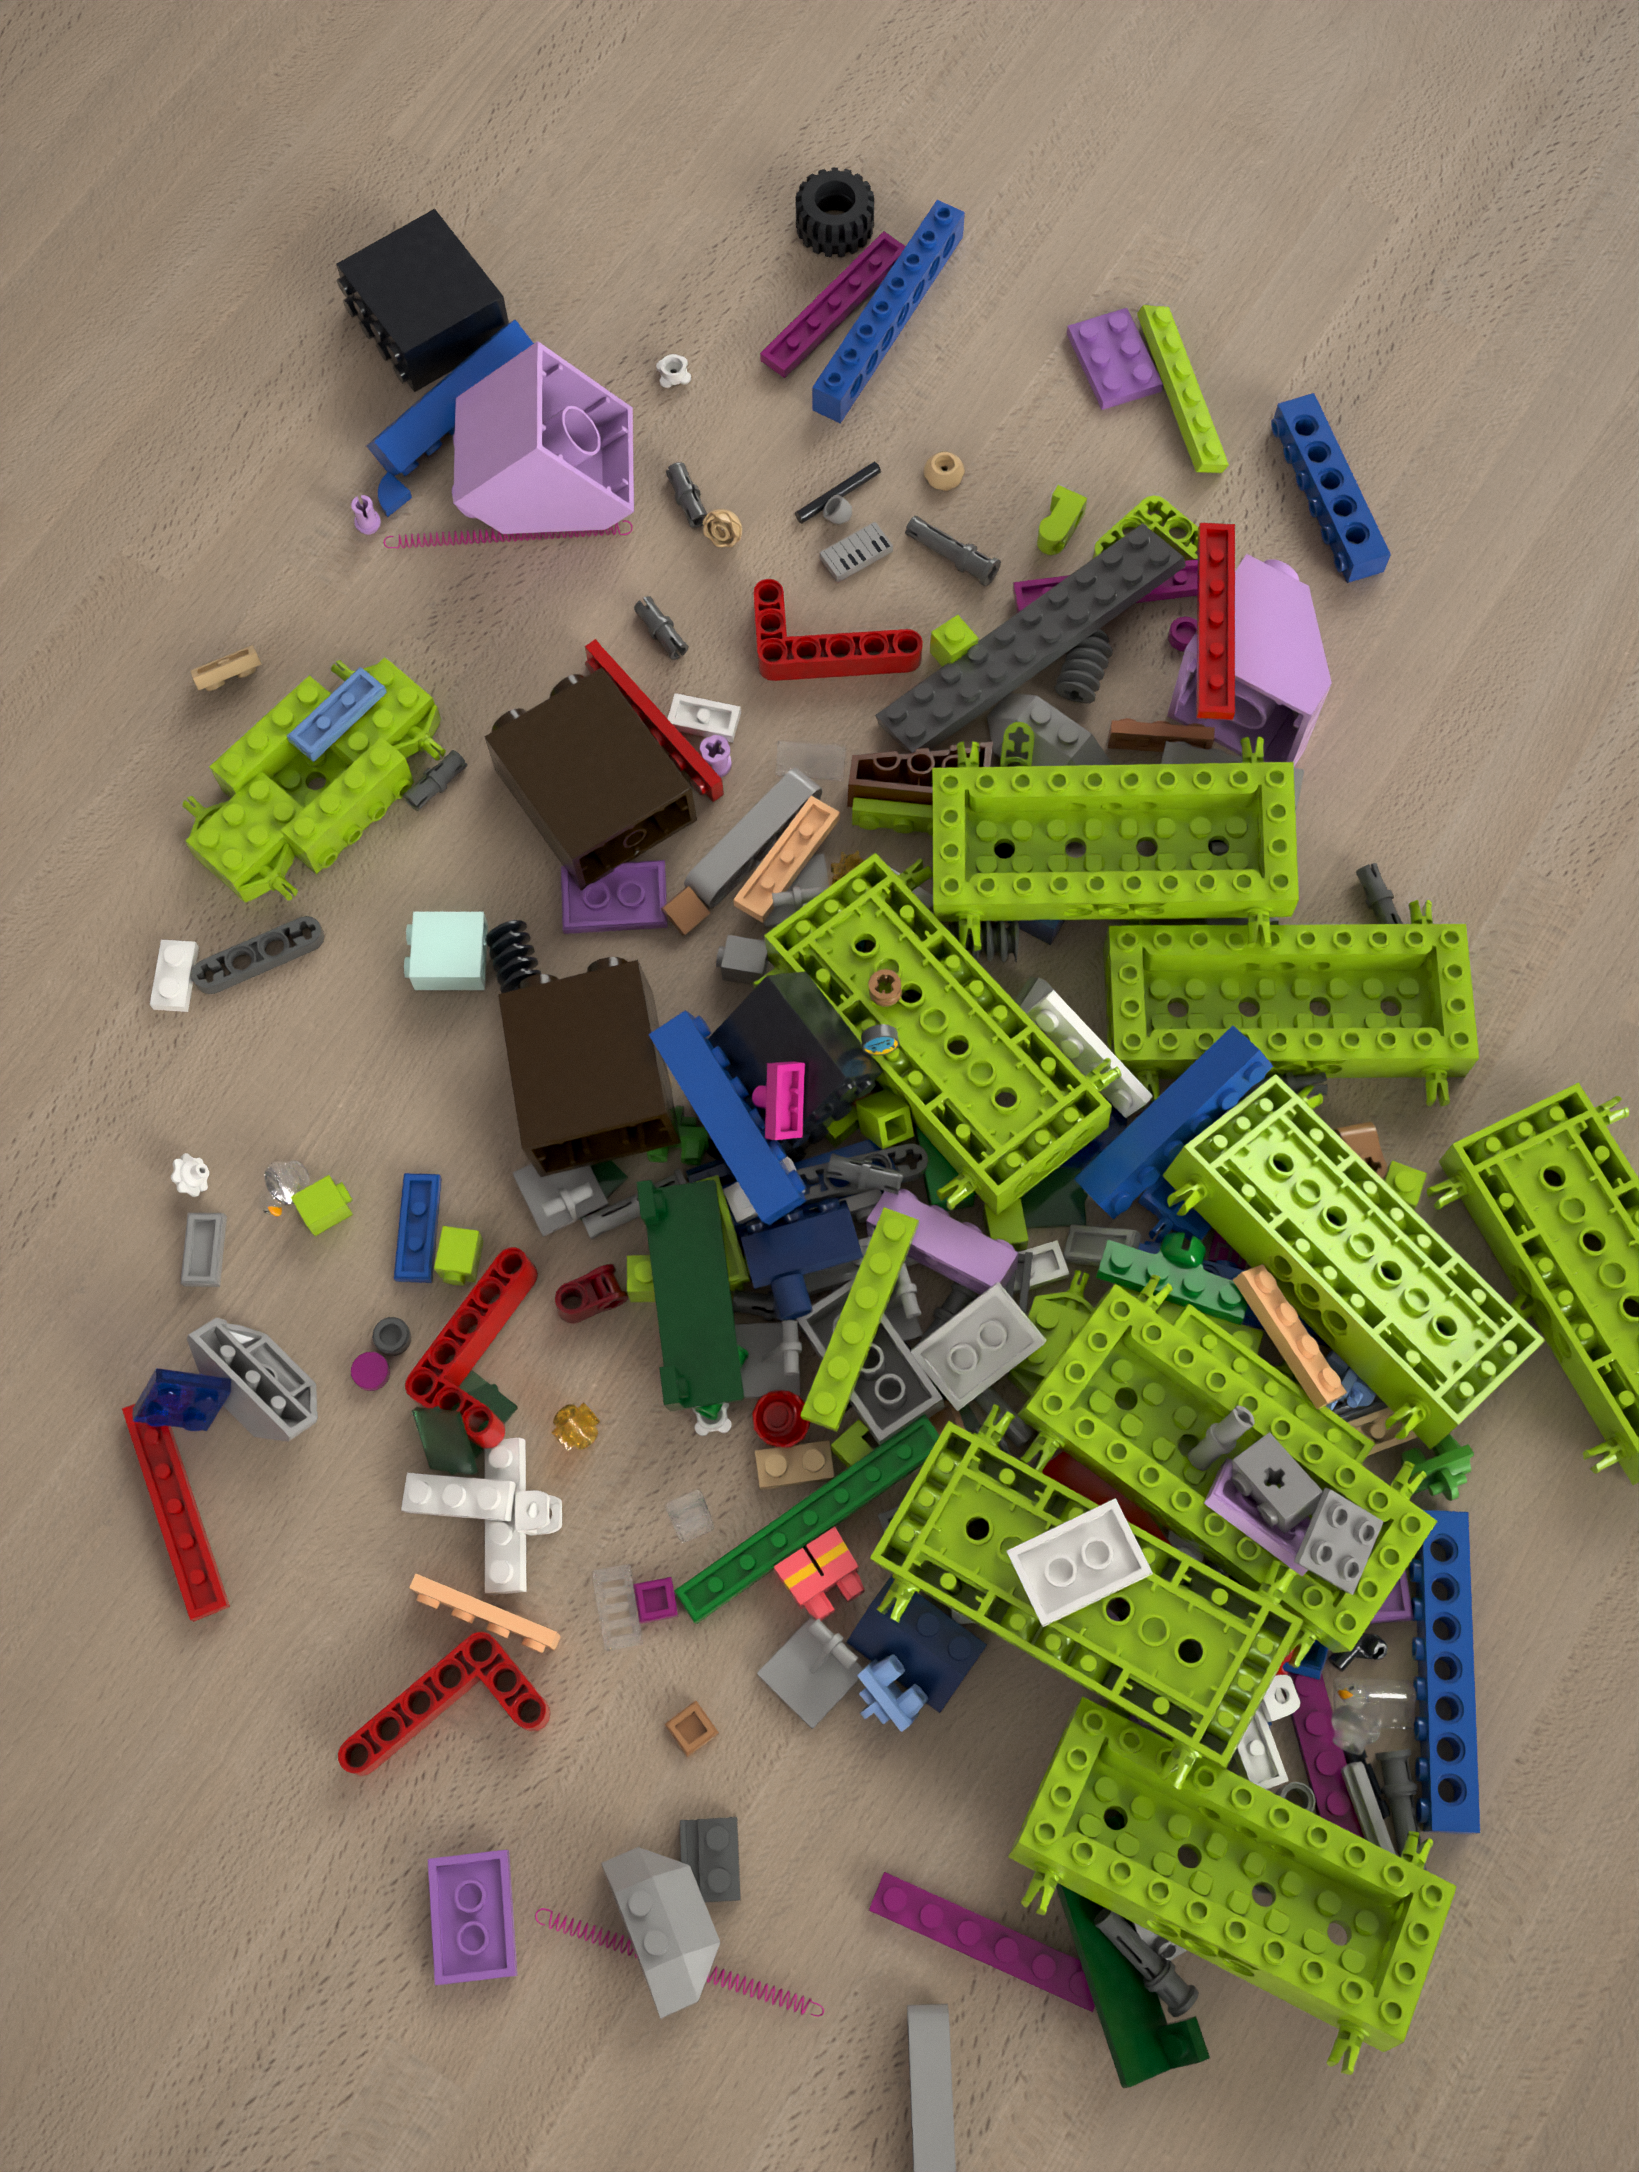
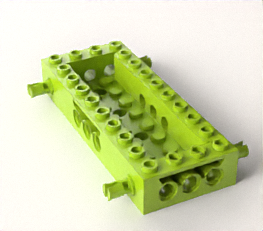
M1259 736L1255 744L1254 753H1252L1249 737L1241 739L1242 763L979 767V743L972 741L970 758H967L964 741L957 744L958 767L932 768L934 916L940 922L959 921V943L966 949L967 938L971 934L974 951L981 950L980 921L1248 918V947L1254 948L1258 931L1260 932L1263 948L1272 945L1270 940V917H1292L1299 901L1294 763L1264 762V739ZM1214 840H1221L1227 845L1228 852L1221 856L1214 855L1209 851L1208 844ZM1149 841L1156 846L1157 851L1154 855L1145 857L1138 853L1137 845L1140 842ZM1078 842L1084 846L1086 851L1081 857L1073 858L1066 853V846L1069 843ZM1001 843H1007L1014 848L1015 852L1011 857L1002 859L995 854V847Z
M874 853L764 935L768 960L775 968L759 980L753 982V986L756 988L767 975L807 972L861 1043V1035L869 1027L885 1024L896 1028L899 1037V1047L889 1054L871 1055L883 1070L876 1081L883 1089L887 1088L909 1105L911 1121L959 1173L957 1177L936 1191L941 1201L949 1197L947 1199V1208L952 1210L958 1203L975 1191L997 1216L1109 1127L1112 1105L1099 1092L1116 1079H1119L1122 1076L1118 1066L1108 1071L1111 1059L1105 1058L1102 1063L1084 1076L912 892L933 877V872L929 866L923 869V859L919 858L913 865L897 876ZM861 940H870L876 945L868 953L859 952L855 948ZM888 969L894 971L901 979L902 994L907 990H916L922 997L916 1003H907L900 997L891 1006H879L872 1001L869 995L868 982L870 977L879 970ZM885 982L878 984L879 993L882 994L883 990H885V994L892 992L891 983L888 982L887 986H885ZM959 1040L965 1042L969 1048L964 1054L955 1055L948 1050L949 1044ZM1007 1092L1014 1095L1017 1101L1011 1107H1001L996 1103L995 1099L999 1094Z
M1415 900L1408 905L1411 924L1270 925L1272 945L1263 948L1260 932L1258 931L1254 948L1248 947V925H1151V919H1129V925L1108 927L1103 946L1107 1047L1153 1095L1150 1099L1151 1104L1160 1096L1159 1079H1178L1231 1026H1235L1261 1050L1273 1065L1264 1078L1273 1077L1275 1074L1278 1077H1282L1284 1073L1293 1072L1294 1076L1325 1072L1327 1078H1425L1426 1105L1432 1107L1438 1096L1440 1107L1450 1104L1447 1077H1466L1479 1059L1466 924H1433L1432 902L1426 900L1421 913L1419 901ZM1386 1001L1394 1003L1398 1007L1399 1014L1396 1016L1386 1015L1381 1010V1003ZM1175 1002L1181 1003L1185 1006L1187 1014L1183 1017H1175L1168 1011V1005ZM1243 1002L1252 1003L1257 1008L1258 1013L1252 1017L1244 1016L1239 1010V1005ZM1313 1002L1323 1003L1328 1009V1014L1325 1016L1314 1015L1310 1010V1004Z
M1275 1074L1182 1148L1163 1174V1177L1177 1190L1168 1196V1205L1171 1207L1184 1200L1185 1203L1176 1213L1177 1215L1183 1216L1193 1207L1252 1268L1263 1264L1267 1271L1274 1276L1277 1286L1288 1303L1295 1308L1297 1314L1394 1412L1385 1421L1386 1429L1388 1430L1397 1423L1402 1422L1403 1425L1394 1436L1395 1438L1404 1439L1412 1430L1432 1449L1473 1412L1545 1341L1526 1322L1529 1317L1536 1313V1305L1534 1303L1521 1310L1520 1307L1528 1297L1523 1294L1516 1296L1508 1304L1313 1111L1315 1107L1322 1104V1093L1307 1099V1095L1314 1088L1313 1085L1305 1086L1302 1091L1296 1094ZM1273 1162L1277 1163L1285 1172L1278 1170ZM1327 1215H1329L1339 1226L1332 1224L1328 1220ZM1381 1268H1382L1394 1281L1387 1279V1278L1382 1274ZM1436 1323H1437L1449 1336L1443 1335V1334L1438 1330V1328H1437V1326H1436Z
M1578 1082L1453 1143L1438 1161L1449 1179L1435 1186L1428 1187L1427 1196L1429 1198L1446 1193L1433 1205L1436 1209H1441L1443 1206L1461 1198L1518 1295L1528 1296L1524 1301L1525 1307L1527 1308L1535 1303L1537 1310L1531 1317L1606 1440L1591 1449L1583 1451L1584 1460L1603 1455V1459L1592 1466L1590 1470L1597 1474L1602 1469L1619 1462L1631 1484L1635 1485L1639 1483V1317L1629 1316L1623 1308V1303L1625 1299H1632L1639 1304V1178L1606 1127L1620 1119L1627 1118L1629 1116L1628 1107L1610 1111L1621 1102L1622 1098L1620 1096H1615L1611 1100L1594 1107ZM1553 1170L1557 1172L1562 1180L1561 1186L1553 1187L1547 1184L1543 1176L1544 1171ZM1585 1234H1593L1598 1237L1601 1242L1600 1251L1587 1249L1583 1243V1236Z
M1152 1275L1137 1298L1115 1284L1104 1294L1018 1413V1417L1039 1433L1019 1461L1027 1464L1039 1452L1040 1456L1034 1469L1042 1473L1043 1468L1056 1450L1061 1448L1253 1592V1590L1258 1591L1273 1560L1280 1562L1275 1583L1281 1580L1290 1567L1205 1505L1204 1502L1224 1461L1227 1458L1233 1461L1235 1457L1270 1432L1322 1491L1325 1488H1329L1384 1521L1353 1595L1346 1593L1308 1570L1303 1576L1297 1573L1293 1577L1279 1603L1284 1610L1303 1620L1302 1626L1286 1655L1287 1657L1295 1648L1288 1663L1289 1665L1299 1668L1301 1661L1315 1640L1319 1641L1333 1653L1351 1652L1437 1523V1520L1409 1500L1422 1480L1426 1478V1473L1424 1471L1417 1472L1408 1481L1415 1464L1405 1461L1389 1486L1155 1312L1173 1290L1172 1286L1168 1283L1155 1296L1153 1295L1161 1277ZM1126 1389L1133 1394L1135 1404L1131 1410H1123L1116 1405L1115 1394L1118 1390ZM1236 1406H1242L1249 1410L1254 1417V1425L1236 1440V1446L1231 1452L1222 1454L1207 1470L1201 1471L1195 1468L1189 1461V1458L1180 1453L1178 1441L1182 1436L1192 1437L1198 1445L1206 1437L1207 1429L1215 1423H1220Z
M993 1404L978 1434H971L948 1421L870 1557L878 1566L892 1573V1577L895 1579L876 1610L885 1615L895 1603L890 1618L899 1623L915 1591L918 1593L922 1591L1173 1739L1172 1742L1175 1746L1157 1777L1165 1781L1174 1768L1179 1765L1173 1786L1180 1791L1197 1757L1201 1759L1203 1756L1221 1768L1226 1769L1302 1626V1619L1284 1610L1279 1604L1297 1573L1289 1568L1281 1580L1275 1583L1280 1562L1273 1560L1258 1591L1253 1590L1252 1592L1128 1522L1153 1574L1043 1627L1007 1551L1099 1507V1505L1000 1450L1001 1448L998 1445L1010 1423L1015 1418L1009 1411L997 1423L1001 1409L998 1405ZM978 1518L986 1520L989 1523L988 1535L982 1540L971 1539L967 1532L970 1522ZM1114 1599H1124L1130 1605V1614L1123 1621H1114L1107 1615V1606ZM1195 1640L1202 1646L1203 1654L1199 1661L1187 1663L1180 1658L1178 1651L1184 1641Z
M1082 1696L1070 1714L1008 1855L1014 1861L1035 1871L1026 1894L1021 1900V1904L1027 1908L1039 1891L1040 1898L1036 1913L1045 1915L1057 1883L1336 2027L1339 2029V2032L1326 2063L1333 2067L1339 2063L1344 2054L1341 2073L1353 2074L1362 2042L1382 2052H1386L1404 2043L1457 1888L1456 1885L1423 1869L1430 1848L1433 1846L1432 1839L1428 1838L1423 1841L1417 1850L1420 1833L1409 1831L1401 1857L1259 1785L1227 1769L1221 1768L1203 1757L1201 1759L1197 1757L1180 1791L1173 1786L1179 1765L1174 1768L1165 1781L1157 1777L1175 1746L1172 1741L1128 1720L1130 1714L1111 1702H1108L1105 1708ZM1113 1809L1120 1812L1124 1818L1123 1829L1113 1830L1109 1828L1104 1821L1105 1811ZM1188 1847L1196 1853L1198 1864L1195 1868H1186L1179 1862V1848ZM1255 1885L1265 1886L1272 1895L1270 1906L1263 1907L1255 1902L1252 1896V1890ZM1331 1923L1341 1925L1346 1931L1347 1941L1345 1945H1336L1329 1939L1327 1930Z

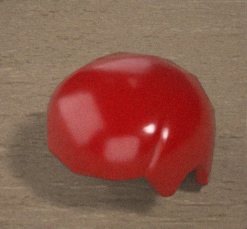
M772 1390L758 1399L752 1412L753 1429L761 1440L768 1445L783 1448L792 1447L803 1440L810 1427V1421L802 1419L800 1416L805 1405L804 1400L797 1394L785 1390Z

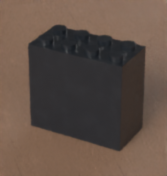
M436 209L429 211L336 264L340 276L337 279V283L346 297L343 303L351 317L357 316L359 318L360 326L368 339H375L377 342L376 347L385 361L390 360L394 364L393 369L402 384L407 382L414 392L453 371L502 327L509 323L504 296Z
M807 972L767 975L708 1038L713 1048L719 1046L728 1058L730 1065L726 1069L732 1079L738 1077L746 1087L749 1095L745 1097V1100L751 1110L756 1107L752 1101L755 1088L760 1085L766 1086L767 1063L792 1061L805 1063L803 1135L801 1138L777 1140L793 1163L801 1161L806 1156L805 1150L811 1144L821 1141L829 1133L827 1128L834 1121L844 1118L852 1110L851 1104L857 1098H861L873 1090L876 1086L874 1081L883 1072L873 1057L863 1051L862 1043ZM756 1107L765 1118L766 1109Z

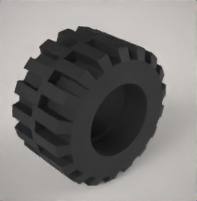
M831 168V171H826L825 169L818 170V175L811 174L807 177V182L802 181L799 191L796 193V228L798 237L803 239V244L807 248L813 247V252L818 255L823 252L825 257H832V254H838V257H845V253L850 252L854 254L858 252V246L863 248L867 244V239H871L874 228V193L871 191L868 181L863 182V177L858 173L852 175V170L844 169V171H838V168ZM836 210L845 213L839 215H831L825 212Z

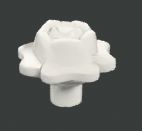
M185 1153L181 1156V1159L173 1161L174 1171L171 1175V1180L176 1184L178 1192L188 1193L192 1197H196L200 1191L207 1190L209 1170L203 1164L201 1158H193L188 1153Z

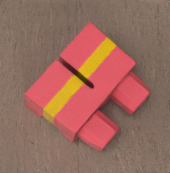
M833 1527L807 1544V1553L801 1548L774 1566V1572L788 1589L799 1608L803 1609L805 1607L815 1620L819 1618L820 1621L835 1611L825 1595L827 1592L837 1586L846 1601L850 1602L865 1591L857 1574L859 1566L836 1527ZM814 1564L817 1565L823 1576L819 1574Z

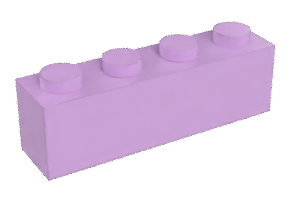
M901 1188L898 1195L884 1191L866 1220L867 1235L872 1237L884 1207L918 1219L919 1226L907 1256L980 1295L997 1282L1005 1289L1018 1267V1252L1015 1251L1011 1244L1002 1239L993 1240L985 1236L972 1223L963 1222L962 1224L951 1218L948 1212L936 1205H931L930 1207L918 1201L917 1197L906 1189Z

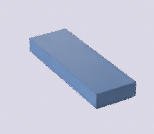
M359 667L287 735L289 742L314 762L387 693L385 686L363 668Z

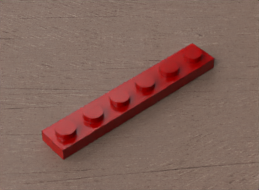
M1200 523L1198 527L1197 718L1233 720L1235 715V524Z
M596 639L585 646L587 656L585 665L589 672L593 673L601 667L605 670L660 746H663L670 754L669 758L680 772L684 770L691 777L690 782L700 795L706 794L712 802L723 796L724 791L721 777Z
M155 1395L122 1408L189 1619L195 1622L229 1608L230 1604L162 1398L159 1395Z

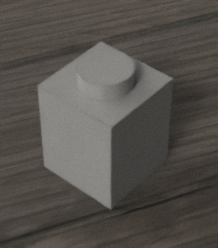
M728 935L725 947L719 946L716 967L721 968L723 980L753 985V982L767 974L769 960L765 941Z

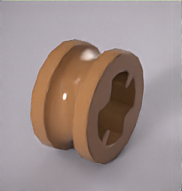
M888 969L879 970L870 977L868 982L869 995L875 1004L883 1007L891 1006L900 999L902 994L901 979L894 971ZM885 982V986H887L888 982L891 983L892 992L885 994V990H883L882 994L879 993L878 984Z

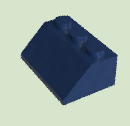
M829 1198L818 1202V1208L804 1212L802 1208H795L770 1225L762 1222L760 1218L746 1223V1228L740 1230V1236L754 1289L770 1285L774 1280L788 1275H805L863 1258L846 1200L839 1201L838 1198Z
M891 1575L869 1605L846 1643L871 1662L874 1659L879 1662L894 1654L905 1669V1672L896 1681L907 1689L914 1684L920 1686L928 1697L926 1704L940 1713L979 1659L987 1644L916 1591L903 1612L899 1623L890 1618L895 1603L885 1615L876 1610L895 1580Z

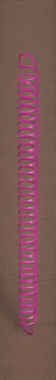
M628 520L622 521L628 522L631 525L630 532L624 534L620 533L618 522L615 524V532L613 531V527L611 526L613 535L616 534V528L618 529V533L620 535L630 534L633 529L631 522H629ZM610 527L608 532L607 529L605 530L608 536L610 534ZM492 528L490 541L487 529H485L484 541L481 529H479V541H477L475 530H473V540L471 542L469 531L467 530V539L465 543L463 532L461 530L460 544L463 539V542L466 545L468 543V538L470 543L473 544L474 537L477 544L480 543V538L484 544L486 543L487 538L489 543H491L493 537L495 542L497 543L499 540V536L501 541L504 542L505 535L508 542L511 541V535L515 542L517 541L518 536L520 541H522L524 535L526 540L528 541L530 538V534L532 539L535 540L536 533L534 534V538L532 533H528V539L526 533H522V539L519 533H516V539L514 538L513 534H510L509 539L507 534H504V538L502 540L501 533L498 531L496 541L494 530ZM584 530V535H583L582 531H580L582 537L585 536V532H586V531H587V534H588L589 537L591 536V533H592V530H590V535H589L588 530ZM593 530L594 536H597L598 530H596V534ZM599 530L600 535L603 536L604 530H602V533L601 530ZM442 531L441 544L439 542L438 533L436 532L435 545L433 543L432 534L430 532L429 546L432 542L433 546L435 547L437 545V540L438 544L442 546L443 539L446 546L449 545V541L453 546L455 545L456 541L459 544L456 531H454V543L452 542L450 531H448V543H446L444 532ZM561 531V532H562V535H563V538H566V536H567V531H565V536H564L563 531ZM568 531V534H569V537H570V538H572V536H573V531H572L571 535H570V532ZM574 531L575 536L578 538L579 531L578 534H576V531ZM541 532V536H540V537H539V534L537 533V536H538V539H539V540L542 539V532ZM544 532L543 535L544 538L547 540L548 533L550 534L551 539L554 538V535L556 533V536L559 539L561 536V532H559V537L557 532H553V537L551 535V532H547V537L545 536ZM411 533L410 546L408 544L407 535L405 534L404 547L402 545L401 537L399 534L398 548L401 544L402 548L404 549L406 547V543L407 546L411 548L412 542L415 548L418 547V543L422 548L424 547L425 543L428 546L425 533H423V546L420 542L419 533H417V545H415L413 534ZM387 536V537L384 539V542H383V543H384V546H385V547H387V548H397V547H388V546H386V544H385V540H386L387 538L393 537V536Z
M541 1908L537 1910L535 1914L536 1921L540 1925L545 1926V1924L540 1923L538 1921L537 1914L541 1910L550 1911L551 1914L549 1919V1929H552L556 1924L557 1932L560 1931V1929L563 1926V1933L566 1934L570 1929V1935L572 1937L578 1929V1939H580L585 1932V1941H588L590 1936L592 1935V1944H594L599 1937V1946H602L606 1940L607 1949L613 1943V1950L616 1951L621 1943V1954L626 1950L627 1946L628 1956H630L634 1950L632 1948L631 1952L629 1953L631 1944L629 1938L622 1951L624 1934L621 1936V1939L617 1947L615 1948L617 1932H615L608 1946L610 1930L607 1931L601 1943V1936L603 1931V1928L601 1927L596 1939L593 1942L596 1925L593 1926L588 1938L586 1939L589 1923H586L584 1930L579 1937L582 1922L581 1920L579 1921L574 1933L572 1934L574 1918H572L567 1930L565 1931L567 1915L564 1917V1920L558 1929L560 1913H558L552 1926L551 1919L553 1911L546 1908ZM717 1966L714 1968L710 1978L709 1975L707 1977V1983H709L715 1973L714 1985H717L722 1976V1988L725 1986L729 1978V1990L732 1989L736 1981V1993L739 1992L744 1982L743 1995L747 1993L751 1985V1998L754 1996L758 1988V2000L761 1999L765 1991V2003L769 2000L773 1992L772 2005L776 2003L780 1994L779 2007L783 2006L787 1997V2010L791 2007L793 2000L795 1998L794 2012L798 2010L799 2005L802 2001L801 2015L805 2013L809 2002L816 2004L822 2008V2013L820 2015H814L811 2013L812 2016L820 2017L824 2014V2008L820 2004L813 2002L811 1998H809L803 2010L805 1999L804 1995L801 1997L797 2007V1993L794 1994L789 2004L790 1991H787L781 2003L783 1993L782 1988L779 1990L775 2000V1986L772 1987L767 1997L768 1983L765 1984L760 1994L761 1981L757 1983L752 1994L754 1983L753 1978L750 1980L746 1991V1976H744L738 1988L739 1973L736 1975L731 1987L730 1984L732 1971L729 1972L723 1984L725 1969H722L716 1981L718 1969Z

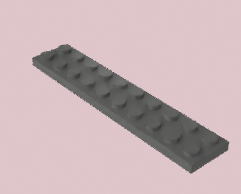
M1142 523L978 641V644L968 650L967 654L954 663H947L877 713L875 716L878 724L908 754L914 753L916 749L920 748L932 750L1186 567L1184 557Z

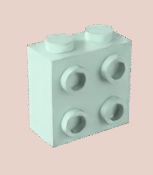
M413 912L412 924H407L406 941L407 945H411L410 957H405L404 974L405 978L410 979L414 990H485L487 962L485 938L488 934V923L484 912Z

